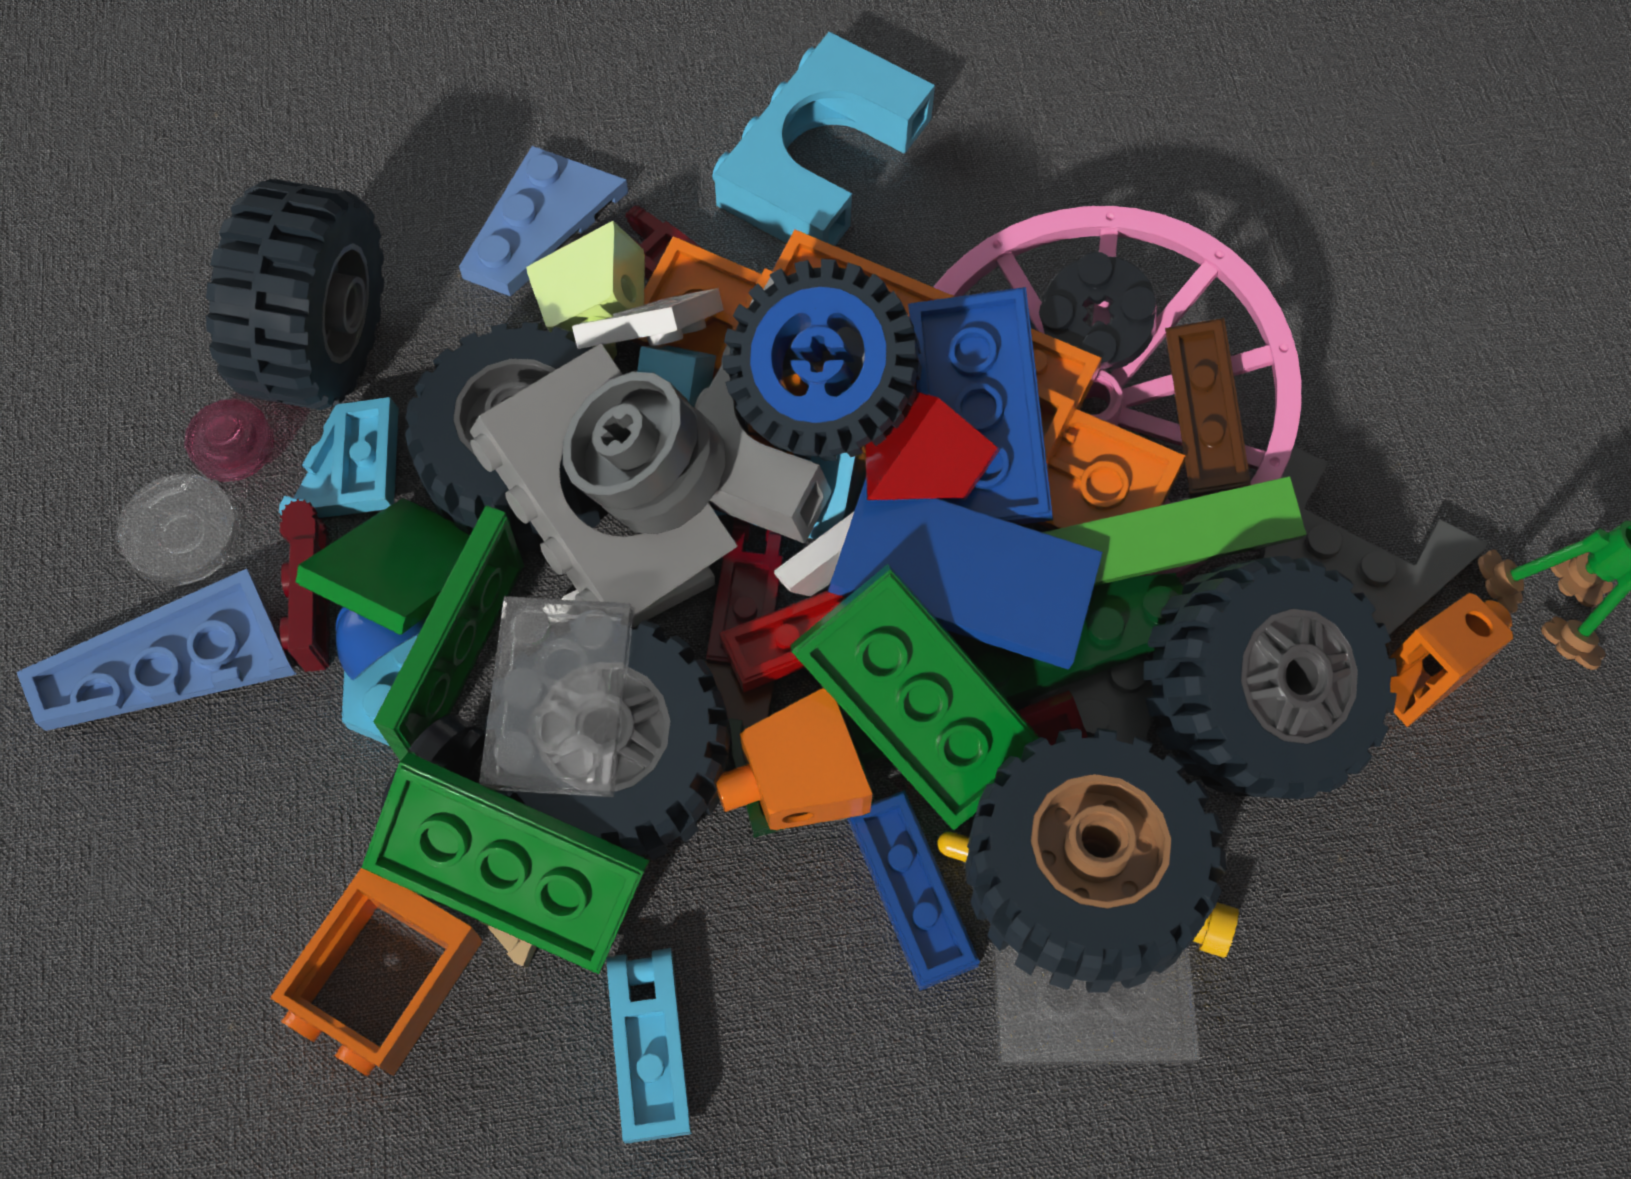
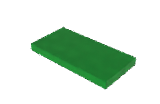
M485 506L373 721L400 761L408 752L416 755L409 750L416 739L436 720L450 714L524 567L506 513Z
M889 564L790 645L791 652L953 830L976 813L979 800L986 785L994 783L997 769L1010 756L1018 757L1021 760L1025 745L1040 738Z
M408 752L399 762L361 868L599 974L649 860Z

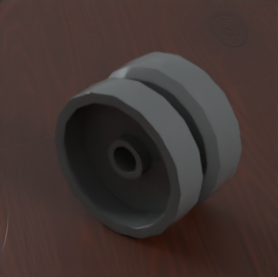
M630 372L607 381L591 393L573 415L563 440V466L571 483L602 505L603 509L618 521L637 533L660 534L684 525L700 513L715 494L725 469V443L715 425L699 410L692 407L687 398L670 382L655 373Z

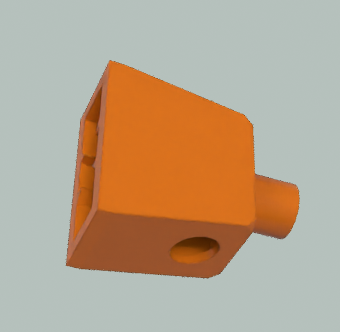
M1468 593L1416 629L1389 657L1396 659L1397 676L1391 677L1390 692L1397 693L1393 713L1406 727H1409L1474 676L1514 639L1513 633L1510 630L1512 618L1509 611L1499 602L1493 600L1483 602L1477 595ZM1429 654L1444 667L1434 676H1430L1423 668V659Z
M821 688L741 732V748L746 765L723 772L716 783L718 796L724 812L760 801L771 830L857 817L868 814L871 810V789L839 706L825 688Z

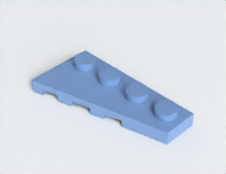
M246 568L18 671L17 675L35 723L43 730L48 731L296 675V672L288 654L282 647L280 636L255 579Z

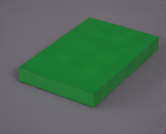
M401 498L298 565L296 583L402 635L430 613L470 535L456 528L453 521L444 519L442 516Z

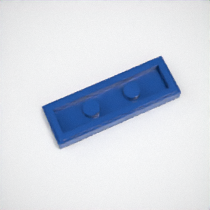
M905 790L871 803V810L868 814L847 818L919 991L978 968L980 961Z

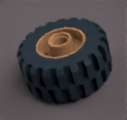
M1078 728L1059 731L1054 745L1050 746L1046 738L1040 737L1025 745L1021 760L1018 757L1010 756L997 769L994 783L987 784L982 793L967 845L969 851L965 863L966 883L973 886L974 889L970 902L977 919L989 920L991 924L987 935L999 951L1004 950L1010 945L1019 954L1014 965L1029 975H1032L1036 966L1052 972L1050 985L1067 990L1070 988L1073 980L1086 981L1088 993L1108 992L1116 981H1121V984L1128 989L1145 983L1153 971L1164 972L1177 961L1181 953L1190 946L1204 926L1206 919L1217 904L1222 891L1217 883L1226 871V852L1221 847H1215L1223 835L1222 826L1216 813H1204L1203 808L1209 796L1200 782L1193 781L1187 784L1181 777L1185 766L1171 754L1167 755L1164 760H1161L1149 752L1153 743L1137 736L1134 737L1132 744L1116 740V730L1097 728L1093 738H1082L1081 730Z

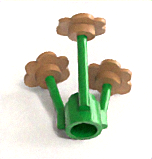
M1624 521L1610 532L1599 528L1581 541L1572 543L1518 567L1509 559L1502 560L1496 550H1490L1478 558L1480 572L1486 579L1485 586L1487 592L1512 614L1517 611V604L1523 601L1521 593L1524 590L1523 579L1551 568L1555 576L1560 578L1558 587L1564 595H1575L1577 600L1586 607L1598 606L1583 623L1577 620H1569L1567 622L1555 616L1550 622H1546L1541 627V632L1546 639L1556 645L1557 651L1562 656L1570 660L1575 659L1587 669L1597 670L1606 653L1598 645L1599 637L1594 630L1631 591V521ZM1617 580L1618 584L1613 588L1612 582ZM1610 591V593L1603 599V594H1606Z

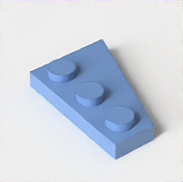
M531 146L459 265L462 278L511 297L529 281L526 267L555 252L576 231L582 234L595 222L594 215L610 201L616 204L628 193L627 180Z

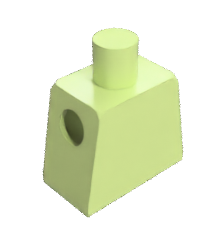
M614 221L603 225L526 267L544 323L550 332H552L554 327H560L573 332V325L611 318L614 313L644 305V249ZM616 342L603 344L613 360L617 355Z

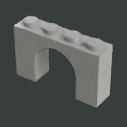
M771 277L763 290L774 284ZM843 327L838 330L837 334L841 337L854 358V362H846V364L853 372L852 381L855 382L864 363V342L861 335L849 327ZM792 342L784 356L783 378L796 374L790 360H800L791 349ZM728 345L726 346L723 355H730V348L728 347ZM827 350L823 351L821 361L810 363L816 371L822 372L824 362L835 359ZM721 360V367L710 387L705 388L700 393L695 404V408L715 425L725 443V469L718 489L708 503L712 509L806 543L832 493L819 464L761 444L749 436V423L736 409L737 403L728 393L725 382L730 381V377L723 369V360Z
M602 343L479 415L470 430L474 437L470 444L482 466L489 472L496 470L509 489L505 495L515 515L525 524L531 521L544 542L540 544V547L548 564L557 574L562 575L566 573L579 592L575 596V600L585 618H589L592 625L597 626L600 624L602 627H605L606 616H626V622L736 548L737 545L709 503L706 504L700 513L679 528L660 534L642 533L627 537L601 533L585 524L572 511L563 495L560 484L559 469L563 454L564 437L573 415L585 399L607 381L622 376V373Z

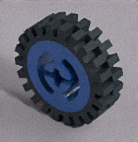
M821 259L820 268H812L808 260L794 263L796 273L786 276L782 268L771 273L770 277L774 284L763 290L759 284L755 285L748 292L754 300L748 309L741 304L738 305L733 314V317L739 322L736 331L727 328L724 342L730 348V355H722L723 369L730 377V381L725 383L729 395L737 403L736 409L755 431L778 449L784 452L788 450L797 457L811 460L812 456H819L823 461H836L837 455L847 453L850 457L862 454L863 450L861 447L871 441L877 446L887 439L883 433L891 425L897 429L905 419L902 411L906 404L913 405L917 396V392L914 389L915 381L921 380L922 371L918 354H921L919 340L902 302L895 292H890L884 281L875 274L868 277L860 266L849 262L846 269L839 268L837 262L833 259ZM849 327L862 336L865 348L864 363L853 385L838 396H835V394L843 391L851 383L854 375L846 362H854V358L841 337L837 334L839 329ZM791 342V349L800 359L790 360L791 366L809 388L803 396H795L789 392L783 379V360ZM829 350L835 360L825 361L823 371L817 372L810 362L821 361L823 351Z

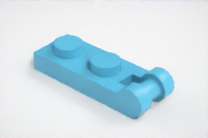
M672 949L652 950V957L628 960L627 954L607 957V976L623 1142L628 1144L690 1135L692 1132ZM655 984L656 999L632 1002L631 986Z

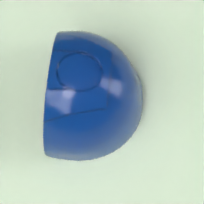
M342 607L336 620V646L340 663L346 674L352 680L360 677L368 667L384 655L419 635L428 615L404 634L399 635Z

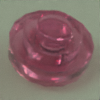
M239 399L219 400L205 406L191 419L185 431L184 447L194 466L207 478L221 482L239 481L255 474L267 463L274 449V433L263 412L252 403Z

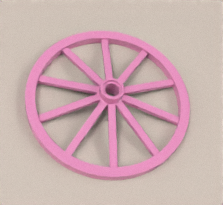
M1083 206L1062 209L1034 216L992 235L960 258L934 285V288L955 297L963 296L982 277L999 266L1012 289L1026 287L1030 320L1037 331L1045 334L1039 315L1042 302L1015 259V256L1060 240L1100 236L1099 252L1106 254L1108 257H1116L1118 237L1154 243L1176 251L1197 262L1201 266L1156 318L1155 334L1146 350L1132 363L1125 367L1114 369L1110 374L1106 372V369H1100L1085 400L1091 397H1098L1109 404L1102 413L1092 415L1118 427L1120 426L1182 446L1179 424L1129 409L1132 406L1175 394L1172 374L1124 389L1122 388L1166 337L1165 328L1174 327L1217 277L1246 307L1266 345L1230 356L1233 376L1272 365L1275 416L1267 451L1245 445L1248 467L1257 470L1251 480V485L1282 478L1297 436L1301 412V374L1295 343L1283 312L1265 283L1233 250L1210 234L1164 214L1138 208ZM1105 301L1100 304L1094 303L1092 325L1097 321H1101L1106 325L1110 323L1111 315L1108 310L1111 305L1110 303ZM1167 497V499H1166L1164 505L1171 503L1170 500L1168 499V497ZM1207 561L1145 575L1175 573L1177 577H1180L1205 564Z

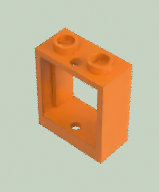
M361 868L270 998L288 1009V1012L281 1020L283 1024L315 1043L321 1032L326 1033L342 1044L334 1056L368 1077L374 1067L378 1066L394 1076L483 940L471 926L417 893ZM377 907L445 948V951L381 1047L311 1004Z

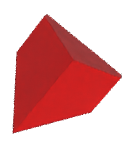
M917 392L913 405L906 404L902 414L905 419L896 429L891 425L883 433L887 439L877 446L872 441L865 445L867 500L961 498L965 501L998 454L999 449L939 397Z

